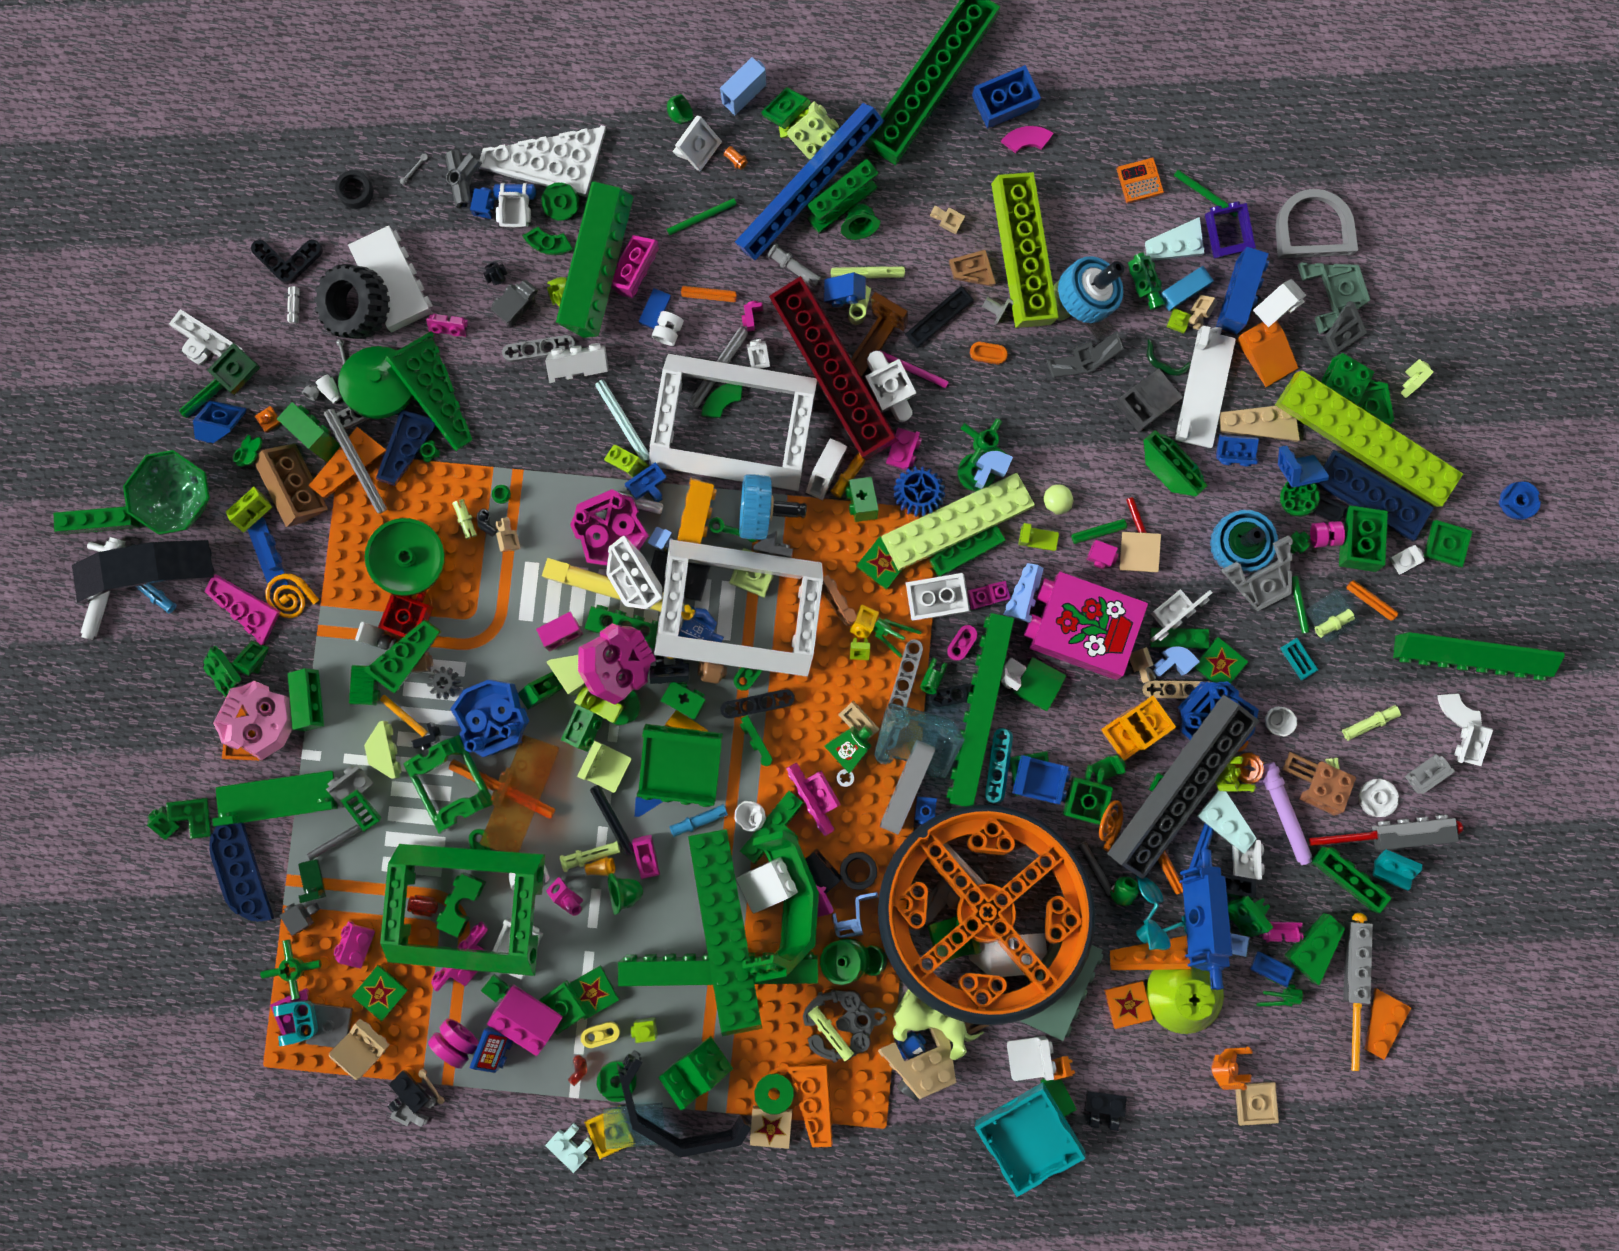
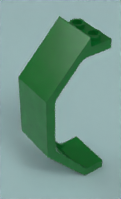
M785 831L753 838V846L763 850L769 862L779 857L782 858L798 893L783 901L781 941L778 951L771 955L768 960L759 957L755 958L754 963L747 960L743 961L742 969L756 976L755 982L787 976L816 944L819 892L797 838Z

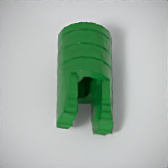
M933 657L920 685L921 690L928 694H936L948 664L943 663L940 667V672L934 670L937 659Z

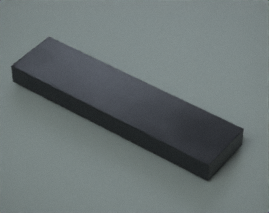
M960 286L906 332L905 336L918 349L972 303L974 299Z

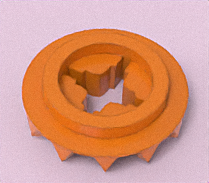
M1253 753L1240 755V757H1243L1242 764H1235V767L1241 770L1238 778L1247 784L1257 783L1263 778L1262 775L1265 772L1264 762L1261 761L1258 755ZM1251 763V766L1254 767L1256 770L1250 772V770L1244 768V766L1250 765Z

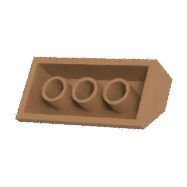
M295 443L265 449L257 455L254 463L286 527L302 524L328 510L322 496L308 486L313 481V478Z

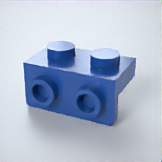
M1219 435L1216 458L1224 465L1240 463L1241 466L1250 467L1252 464H1257L1256 454L1259 439L1256 437Z

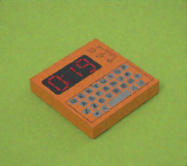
M1154 158L1117 167L1116 170L1127 204L1164 193Z

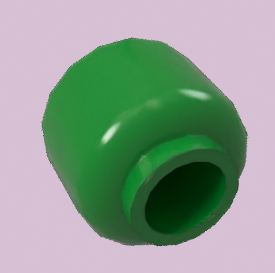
M1131 877L1118 878L1110 890V895L1114 902L1122 906L1131 905L1139 894L1137 882Z

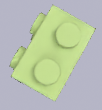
M815 101L809 105L808 114L787 131L788 137L808 159H812L839 129L838 123L833 118L830 119L826 115L825 108L822 105H818Z

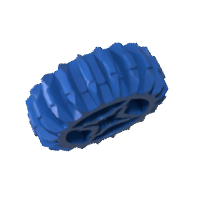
M916 466L913 467V472L908 468L906 474H900L901 479H896L897 485L894 486V498H897V505L902 504V511L906 508L908 509V515L914 512L915 517L918 516V513L925 516L926 511L928 514H931L933 509L938 510L939 505L943 503L942 498L945 497V492H943L945 486L941 485L943 480L942 478L937 479V473L932 475L931 468L927 472L924 471L923 466L921 470H918ZM918 480L915 484L907 485L911 481ZM924 481L930 484L931 487L925 485ZM919 486H921L920 490L922 492L920 493V497L918 498L917 490L919 489ZM907 496L912 497L914 502L908 499ZM932 498L930 501L926 503H921V501L924 499Z

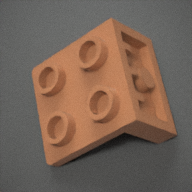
M1321 761L1318 763L1310 788L1302 792L1299 800L1334 816L1343 813L1356 777Z

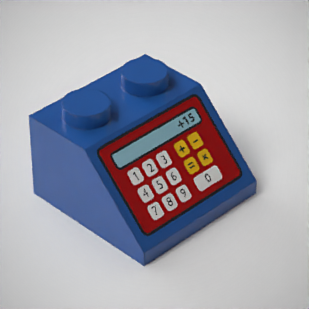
M488 1026L482 1033L469 1068L496 1073L500 1068L503 1069L507 1060L505 1053L507 1049H511L513 1041Z

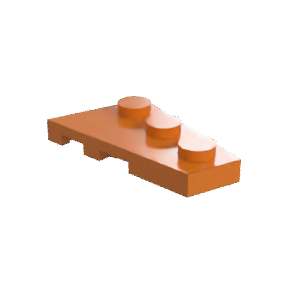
M1374 988V999L1371 1006V1018L1367 1031L1365 1050L1385 1060L1411 1007Z

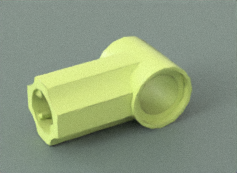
M867 285L865 299L859 300L856 304H851L848 319L854 325L861 324L866 316L871 288ZM859 311L862 315L856 317L853 315V312Z

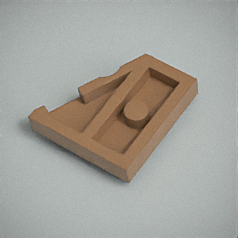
M986 250L949 260L954 280L995 286L996 283Z

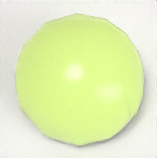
M1061 484L1052 485L1045 491L1044 503L1048 510L1056 515L1067 513L1072 508L1073 496L1066 486Z

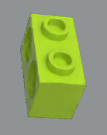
M253 486L225 513L230 522L244 533L268 512L272 506L269 500Z

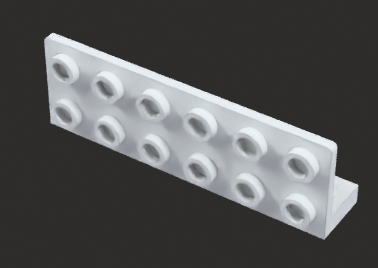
M1202 326L1197 333L1175 441L1212 448L1236 339L1210 333L1211 327Z

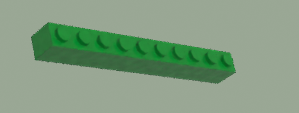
M990 613L989 617L986 616L983 628H986V633L980 639L979 646L982 647L981 655L977 654L975 665L978 666L977 674L973 673L971 680L974 688L973 692L968 694L967 703L970 704L969 711H965L963 722L966 725L965 729L960 731L959 741L962 742L961 748L956 750L955 760H957V766L952 768L950 779H953L952 787H948L946 798H950L949 803L964 807L974 805L1014 618Z

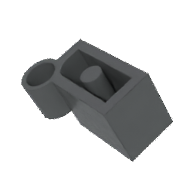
M523 280L520 284L517 283L516 285L509 284L505 289V293L494 300L490 309L511 328L536 301L534 297L538 290L527 280Z

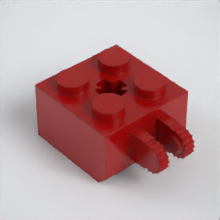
M427 590L419 593L416 600L412 599L413 595L399 596L391 594L378 628L405 637L422 621H428L434 607L423 603ZM408 615V620L403 619V616Z

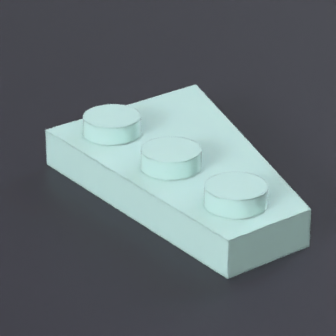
M1218 789L1197 815L1198 818L1243 854L1246 853L1257 839L1226 791H1219Z

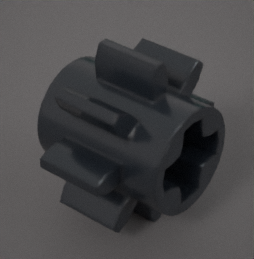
M497 261L486 265V271L483 272L487 283L492 282L493 285L503 283L506 280L504 275L508 274L503 263L499 265Z

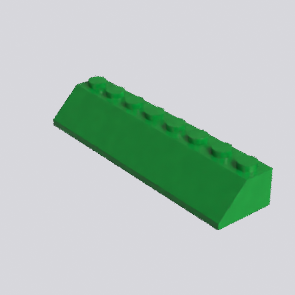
M595 181L591 183L556 319L557 324L583 338L599 336L634 196L622 188Z
M1411 632L1395 635L1393 658L1400 659V663L1419 661L1418 665L1431 666V663L1438 664L1439 668L1457 666V670L1469 671V668L1476 669L1477 673L1495 671V675L1507 676L1508 673L1514 674L1515 678L1533 676V680L1546 681V678L1554 677L1565 657L1564 652Z

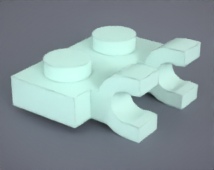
M575 1123L565 1133L560 1129L545 1145L573 1173L588 1158L585 1152L593 1143L587 1137L578 1147L571 1140L579 1129Z

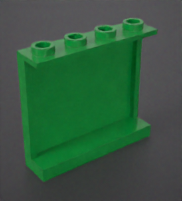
M645 724L642 733L643 748L637 797H641L644 800L661 799L663 802L678 801L684 805L694 803L702 807L714 806L717 795L723 733Z

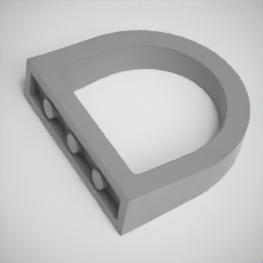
M1320 189L1304 190L1290 197L1279 210L1276 218L1278 258L1353 255L1358 251L1353 214L1348 205L1337 195ZM1305 200H1319L1330 205L1340 218L1343 244L1291 246L1288 216L1293 206Z

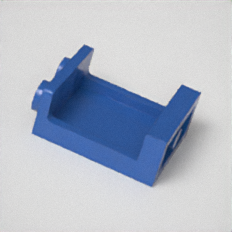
M1022 755L1020 756L1012 793L1060 805L1061 801L1064 802L1066 797L1064 786L1065 782H1069L1071 771H1068L1069 766Z

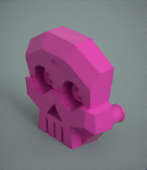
M611 489L577 504L570 526L576 539H581L587 563L607 565L609 546L622 536H626L638 550L641 549L648 539L649 534L637 516L639 510L632 497L622 495ZM608 509L606 519L597 515V513ZM622 521L627 523L624 529L620 527ZM596 532L600 534V539L598 540L594 539Z
M612 623L600 632V637L579 647L578 672L591 694L615 705L625 699L633 689L638 690L648 682L650 665L656 659L653 653H651L652 651L641 631L631 626H620Z

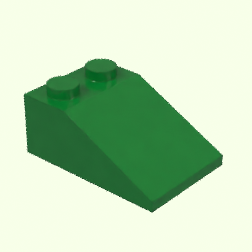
M1357 506L1348 507L1344 526L1345 540L1344 544L1340 546L1339 567L1377 572L1385 566L1388 511Z

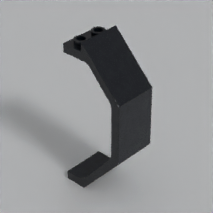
M209 541L149 542L97 552L72 565L77 603L89 604L92 598L108 591L154 582L178 580L209 582L211 578H214L215 574L211 561L212 552L209 547Z
M634 1050L632 1054L628 1053L623 1061L624 1067L617 1063L632 1129L678 1157L682 1158L741 1146L751 1130L748 1119L743 1115H739L733 1127L727 1131L678 1138L639 1115L635 1109L629 1085L643 1063L641 1061L642 1057H640L641 1054Z

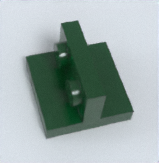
M232 343L207 371L231 394L235 395L261 366L246 355L237 345Z

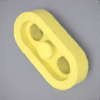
M609 1021L586 1028L581 1034V1042L587 1048H594L614 1042L620 1035V1027L617 1023ZM612 1028L614 1034H608L607 1029ZM594 1034L595 1039L590 1040L588 1035Z

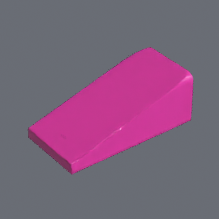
M652 835L634 838L632 845L641 879L660 875Z

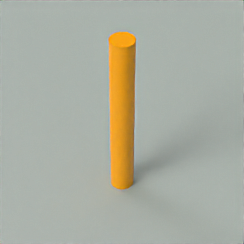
M386 695L380 698L383 704L422 737L428 734L425 728Z

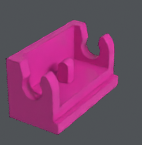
M571 611L536 629L544 647L549 652L583 635Z

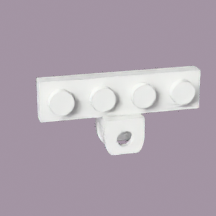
M181 309L169 323L172 328L189 338L184 344L182 352L197 365L203 364L211 353L220 357L232 344L231 341Z

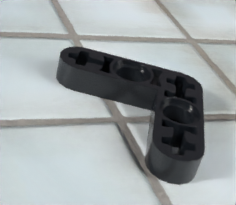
M263 240L254 241L251 245V251L282 283L291 284L321 256L323 247L316 240H308L286 262ZM312 245L317 249L316 252L311 251L310 247ZM257 247H263L268 254L264 256ZM304 252L310 256L309 259L303 254ZM277 258L278 264L271 267L269 265L270 259ZM304 258V264L299 267L296 266V260ZM290 265L296 269L295 272L289 267ZM286 271L290 275L289 278L284 277L283 272Z

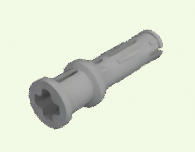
M775 243L770 249L767 258H772L780 264V267H786L796 275L802 276L806 282L815 287L821 277L792 258L793 255L790 252H785L779 247V244Z

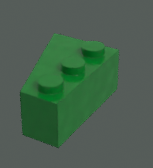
M291 402L277 420L308 449L328 463L341 447L340 443L330 435L331 431L323 424L319 425L320 421L312 414L308 416L310 412L304 406L300 405L298 407Z
M1323 913L1303 934V941L1296 942L1284 956L1312 983L1320 985L1345 928L1331 915Z

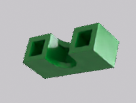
M466 872L457 875L453 882L455 888L452 894L449 893L445 900L444 912L441 911L437 917L436 922H438L436 928L457 938L462 936L470 918L460 912V901L463 898L473 901L478 900L486 881Z

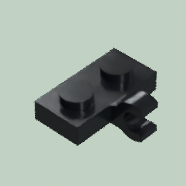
M402 1070L388 1084L398 1095L387 1106L392 1113L394 1111L397 1112L405 1103L416 1114L431 1099L406 1070Z

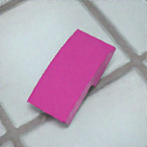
M1006 581L967 591L971 610L1011 599Z

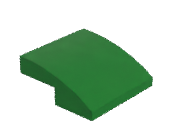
M1032 657L1026 667V671L1020 678V688L1017 691L1014 690L1013 693L1048 711L1066 675Z

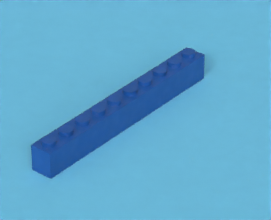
M862 103L739 236L735 243L747 256L756 260L884 122L874 107Z

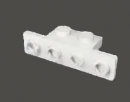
M1181 589L1151 613L1163 629L1150 640L1154 642L1156 639H1159V641L1164 639L1169 634L1167 632L1168 629L1171 627L1176 629L1183 623L1180 619L1184 616L1189 618L1196 612L1194 608L1197 605L1202 607L1210 600L1208 596L1212 594V591L1209 590L1194 603L1188 599Z

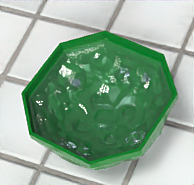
M174 450L145 455L123 485L127 513L158 535L188 530L202 515L210 499L206 472Z

